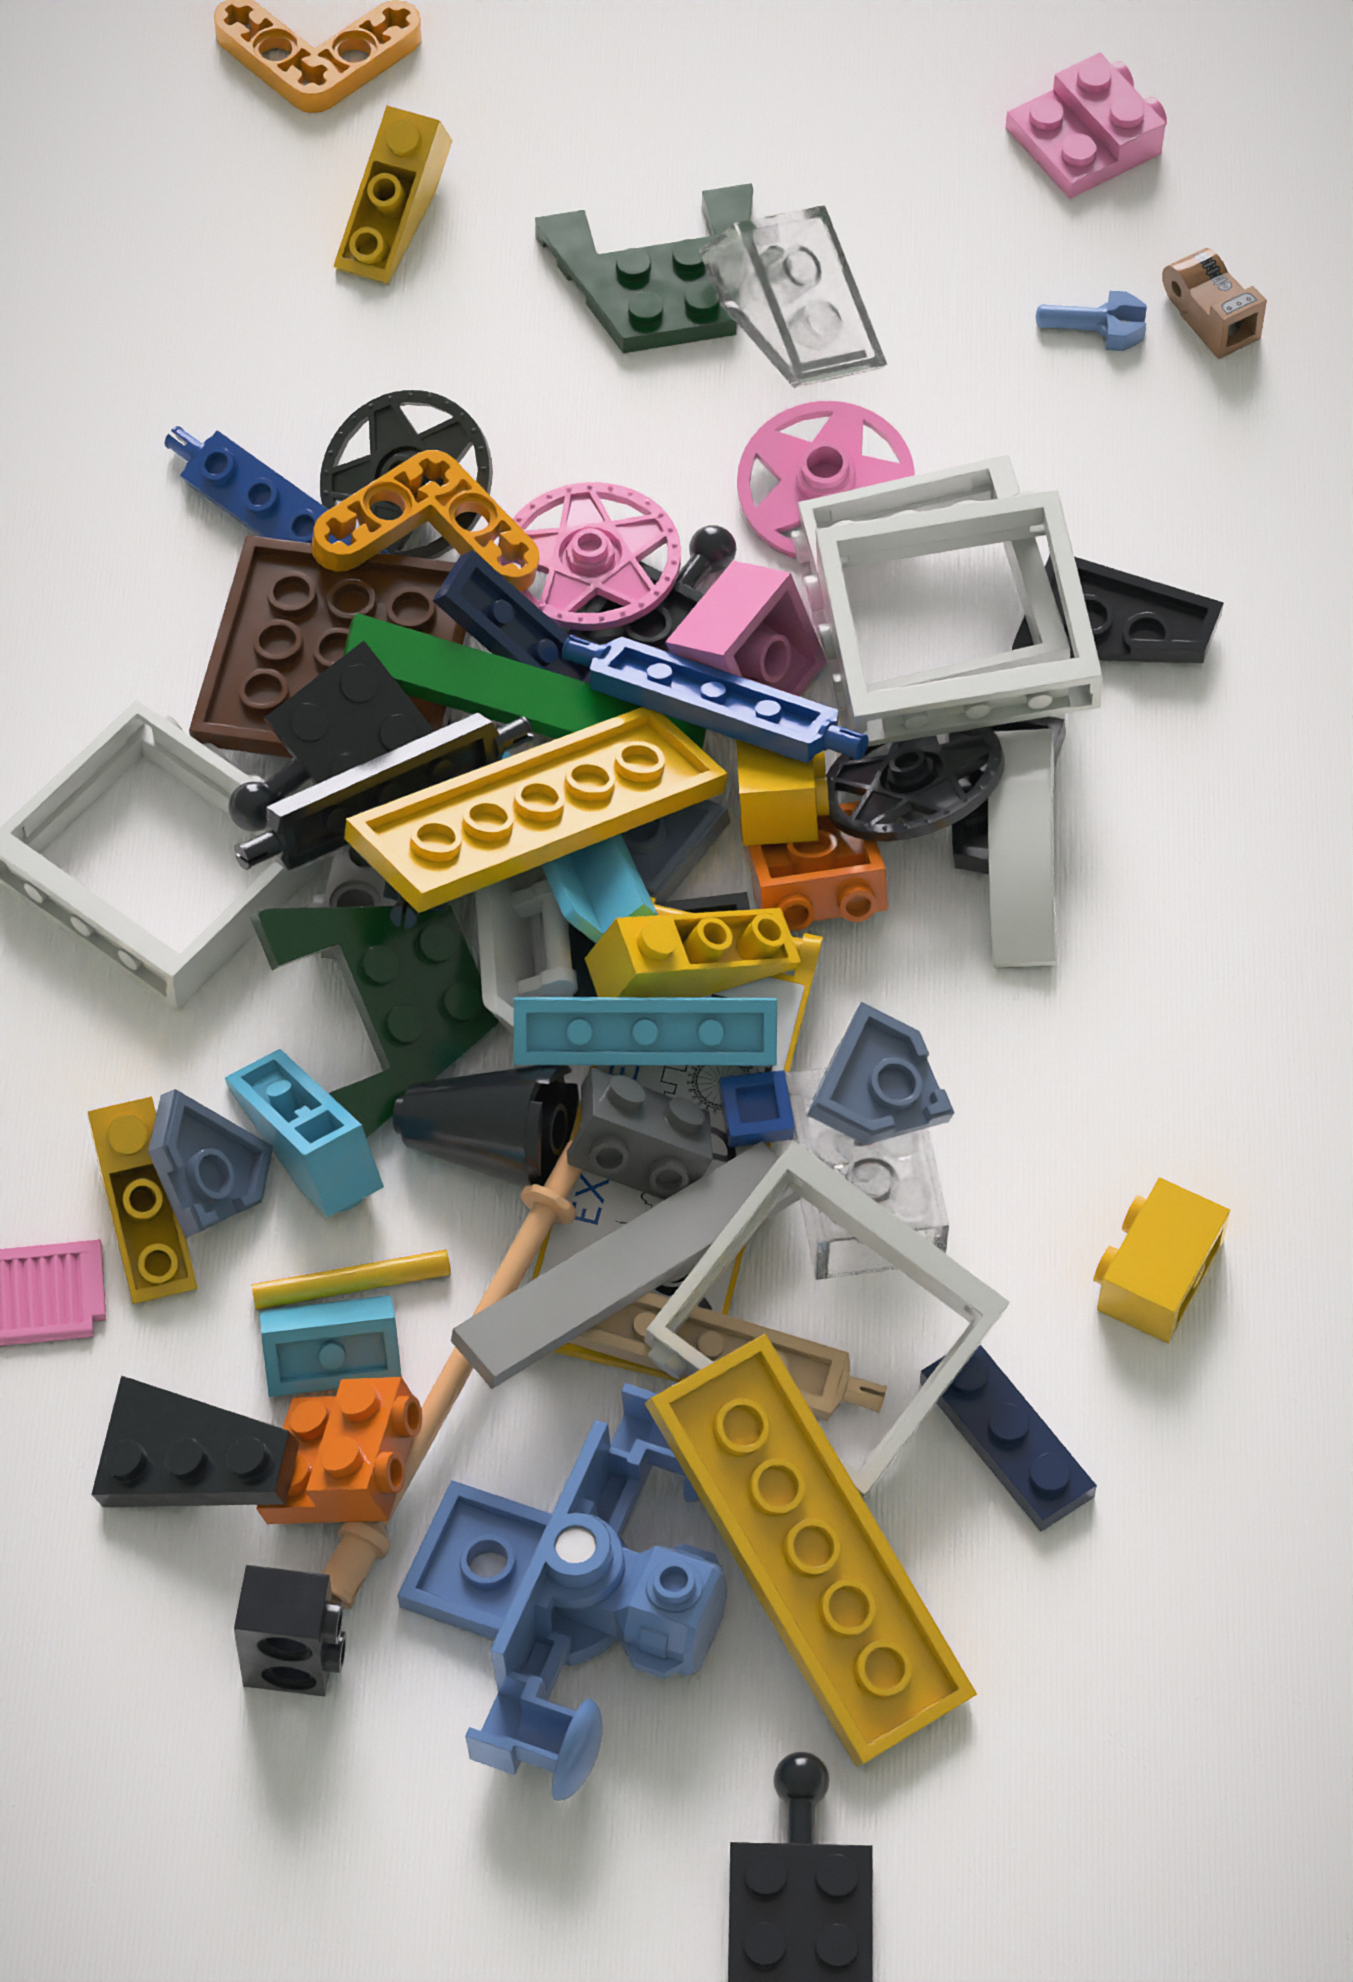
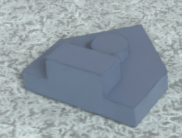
M861 1002L854 1012L843 1038L834 1051L812 1098L813 1102L807 1116L867 1145L948 1123L955 1114V1111L945 1089H940L927 1059L930 1053L920 1031Z
M177 1089L160 1095L148 1153L185 1238L202 1232L233 1215L262 1203L273 1146Z

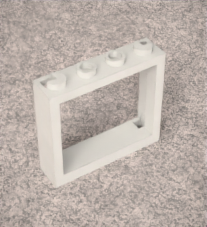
M1009 454L798 502L801 530L791 532L792 542L798 564L808 561L810 564L812 575L805 576L804 581L811 611L823 610L826 624L818 625V632L826 661L837 660L817 565L815 529L830 527L837 522L846 520L861 522L891 517L893 514L905 510L921 512L946 508L966 500L982 502L1012 497L1021 492ZM1031 537L1002 542L1033 639V646L867 684L868 692L1070 659L1069 642L1036 538ZM840 673L833 674L832 682L838 707L840 710L847 709Z
M1058 489L1043 492L1033 490L1022 491L1012 497L982 502L966 500L958 502L951 507L921 512L905 510L895 513L891 517L861 522L846 520L837 522L830 527L815 529L817 565L851 729L861 734H867L869 739L868 746L1101 708L1103 675ZM1046 535L1074 658L868 692L843 574L844 568Z
M136 699L0 827V885L178 1011L256 934L250 917L263 909L282 908L322 869L324 855L290 871L274 861L181 953L171 948L40 855L45 848L142 756L229 816V799L238 786L246 782H265L261 777L254 774L248 776L230 764L222 751L213 744H201L182 730L178 722L169 714L163 718ZM266 829L254 833L259 836L265 833Z
M793 1140L648 1326L644 1342L652 1348L648 1353V1357L663 1371L676 1379H680L684 1373L690 1376L713 1363V1361L676 1333L787 1189L790 1188L970 1322L859 1471L839 1457L864 1500L1003 1316L1010 1301Z

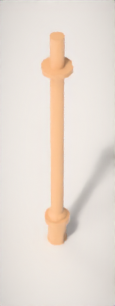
M573 1141L567 1143L544 1186L533 1184L531 1186L526 1185L523 1188L520 1198L530 1209V1212L472 1317L518 1289L553 1223L561 1225L573 1223L577 1211L566 1199L582 1172V1169L567 1163V1150ZM454 1347L421 1407L423 1417L421 1430L413 1439L405 1465L404 1486L396 1494L389 1521L474 1369L456 1347ZM389 1521L341 1523L337 1531L340 1541L322 1574L330 1575L333 1601L343 1602V1609L352 1608L355 1603L354 1599L376 1559H384L389 1552L391 1542L388 1539L389 1535L386 1529Z

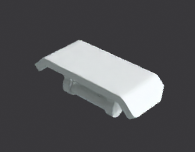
M542 865L475 891L483 1003L513 1035L514 997H570L578 990L577 973L572 969L569 923L561 912L548 879L534 883L543 872ZM542 913L547 970L534 976L530 916Z

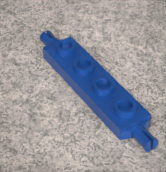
M175 426L171 429V432L178 440L170 434L166 435L165 447L171 449L187 461L185 469L180 476L191 488L259 537L312 543L316 520L329 510L218 430L203 443L191 436L180 426ZM330 535L329 543L333 544L341 541L350 546L351 535L341 540ZM385 549L382 550L381 552H379V553H387V554H390V553L387 552Z
M570 635V639L567 638L563 645L562 658L564 660L590 668V689L616 697L624 702L654 710L677 720L689 722L721 733L729 738L741 740L805 763H809L816 754L827 749L853 757L855 760H860L867 750L868 735L838 726V710L624 637H619L607 644L598 645L578 638L575 635Z

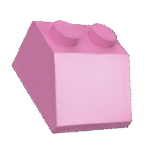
M734 560L666 641L671 654L799 697L827 663L791 573Z

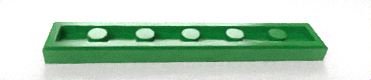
M355 613L350 623L343 656L364 640L407 695L470 714L480 713L487 719L503 724L513 722L519 717H525L531 724L533 733L553 739H559L642 707L590 689V683L359 613ZM665 715L703 750L706 728Z

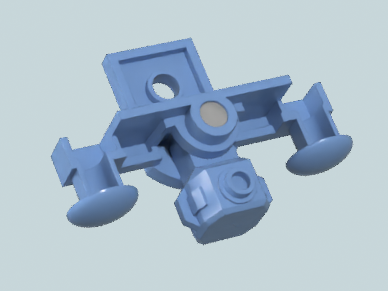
M627 1383L624 1384L621 1391L624 1415L611 1444L608 1424L595 1420L552 1514L451 1480L397 1594L400 1608L494 1640L490 1653L498 1694L481 1731L469 1727L465 1734L469 1759L512 1775L516 1774L521 1762L554 1773L552 1797L556 1801L570 1798L584 1785L597 1761L603 1736L602 1715L599 1706L594 1700L587 1698L577 1711L548 1701L564 1664L574 1666L600 1655L619 1640L634 1669L663 1679L675 1673L684 1676L693 1675L699 1672L703 1666L723 1619L727 1599L726 1574L722 1565H719L716 1554L684 1543L673 1549L666 1546H654L642 1553L629 1550L621 1538L653 1466L685 1476L683 1489L685 1502L693 1503L700 1500L644 1404L658 1393ZM484 1553H497L507 1560L505 1568L499 1574L492 1577L478 1576L469 1569L472 1561Z

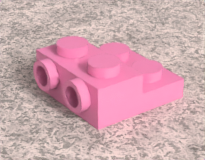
M1099 52L1054 74L1053 90L1007 111L1005 128L1066 196L1071 199L1162 154L1167 116L1162 104L1155 97L1143 99L1134 89L1132 74L1123 62L1117 61L1111 64Z

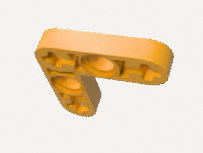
M225 0L216 7L214 12L215 34L218 44L294 107L308 113L324 112L332 108L412 53L420 45L422 39L419 11L414 5L401 0L386 1L376 6L315 49L254 0ZM279 48L290 52V55L281 61H270L262 57L270 49ZM350 50H361L369 54L366 60L356 63L347 62L341 58L344 53ZM303 80H305L308 84L304 86Z
M425 450L409 458L323 513L316 520L313 529L312 555L324 568L336 572L356 568L427 521L460 555L474 550L520 592L527 590L534 583L540 560L539 549L526 532L454 458L438 450ZM425 475L431 482L421 487L422 476ZM440 477L443 479V485L440 487L433 480ZM417 492V498L415 501L413 494ZM378 501H390L398 505L403 514L394 520H383L376 517L370 510V507ZM464 512H474L484 517L488 526L480 531H468L460 527L455 518ZM356 520H358L360 525L357 529H355ZM333 535L341 540L351 535L350 546L341 541L331 544L329 543V536ZM497 537H499L498 546L494 543ZM501 555L509 562L516 559L521 560V568L519 569L513 563L502 566L500 564Z

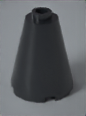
M533 1065L411 1084L405 1095H400L397 1098L393 1109V1127L397 1134H401L404 1145L410 1149L522 1188L533 1184L544 1186L564 1148L570 1141L580 1105V1094L577 1084L565 1083L564 1076L572 1072L568 1065Z

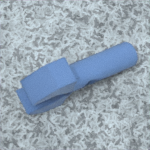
M1109 290L1108 302L1098 308L1041 304L1036 310L1035 320L1036 324L1041 328L1096 331L1106 339V350L1124 351L1144 340L1147 325L1145 322L1147 305L1127 291Z

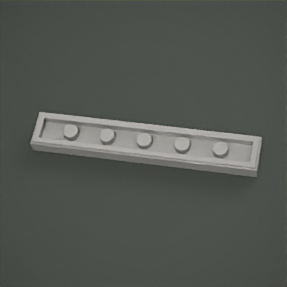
M761 1141L454 1327L450 1341L491 1389L497 1387L698 1263L779 1158ZM788 1188L763 1222L800 1200L801 1196Z

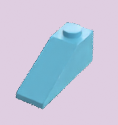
M281 1049L225 1077L228 1089L263 1139L273 1146V1153L298 1189L327 1218L337 1212L356 1207L365 1197L384 1188L362 1124Z

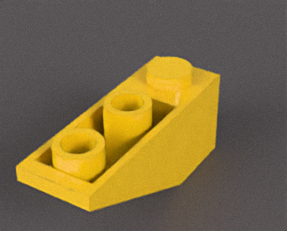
M386 105L333 265L336 270L385 284L390 283L436 193L453 142L439 119Z
M781 908L616 918L585 957V962L598 997L701 998L794 970L801 963Z
M152 1096L87 1111V1120L132 1304L198 1289L186 1238L148 1153L156 1118Z

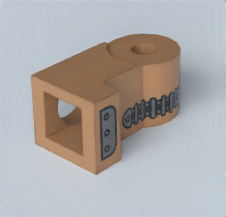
M1204 248L1164 267L1162 282L1169 300L1218 359L1261 339L1267 299L1254 286L1244 289L1228 272L1223 260L1215 251L1210 248ZM1236 322L1240 329L1235 334L1228 336L1229 326Z

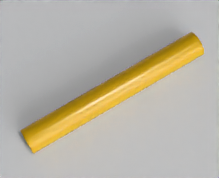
M447 1249L254 1283L251 1284L255 1310L448 1276L451 1275V1268Z

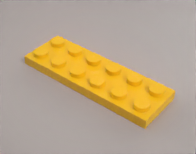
M641 707L347 818L344 839L420 913L722 794L725 791L728 773L664 714Z
M766 1333L651 1397L644 1403L856 1767L868 1762L978 1695Z

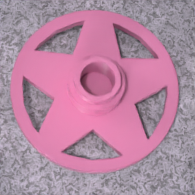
M815 401L782 411L764 423L751 437L742 453L738 466V498L746 521L759 538L778 552L797 559L792 539L780 533L800 526L798 502L914 476L915 469L906 442L899 432L883 417L871 410L851 403ZM830 417L812 442L780 432L804 420ZM863 425L872 429L889 444L899 463L862 455ZM756 458L779 481L757 508L753 503L750 488L752 470Z
M602 482L565 485L533 499L513 518L525 530L538 516L563 504L560 528L525 531L539 549L540 560L537 571L548 574L540 600L533 596L528 589L521 592L559 627L572 630L595 631L631 623L655 609L670 593L678 578L681 566V545L673 521L660 505L633 489ZM600 499L628 505L644 515L611 521ZM666 543L667 563L659 581L654 585L638 562ZM501 555L500 563L502 566L510 563L521 565L522 561L516 559L509 562ZM597 595L624 606L602 613H575L589 600L595 599Z

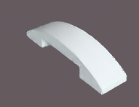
M1053 729L997 731L995 733L1003 749L1005 765L997 787L988 797L989 890L994 968L1057 965V932L1053 853Z

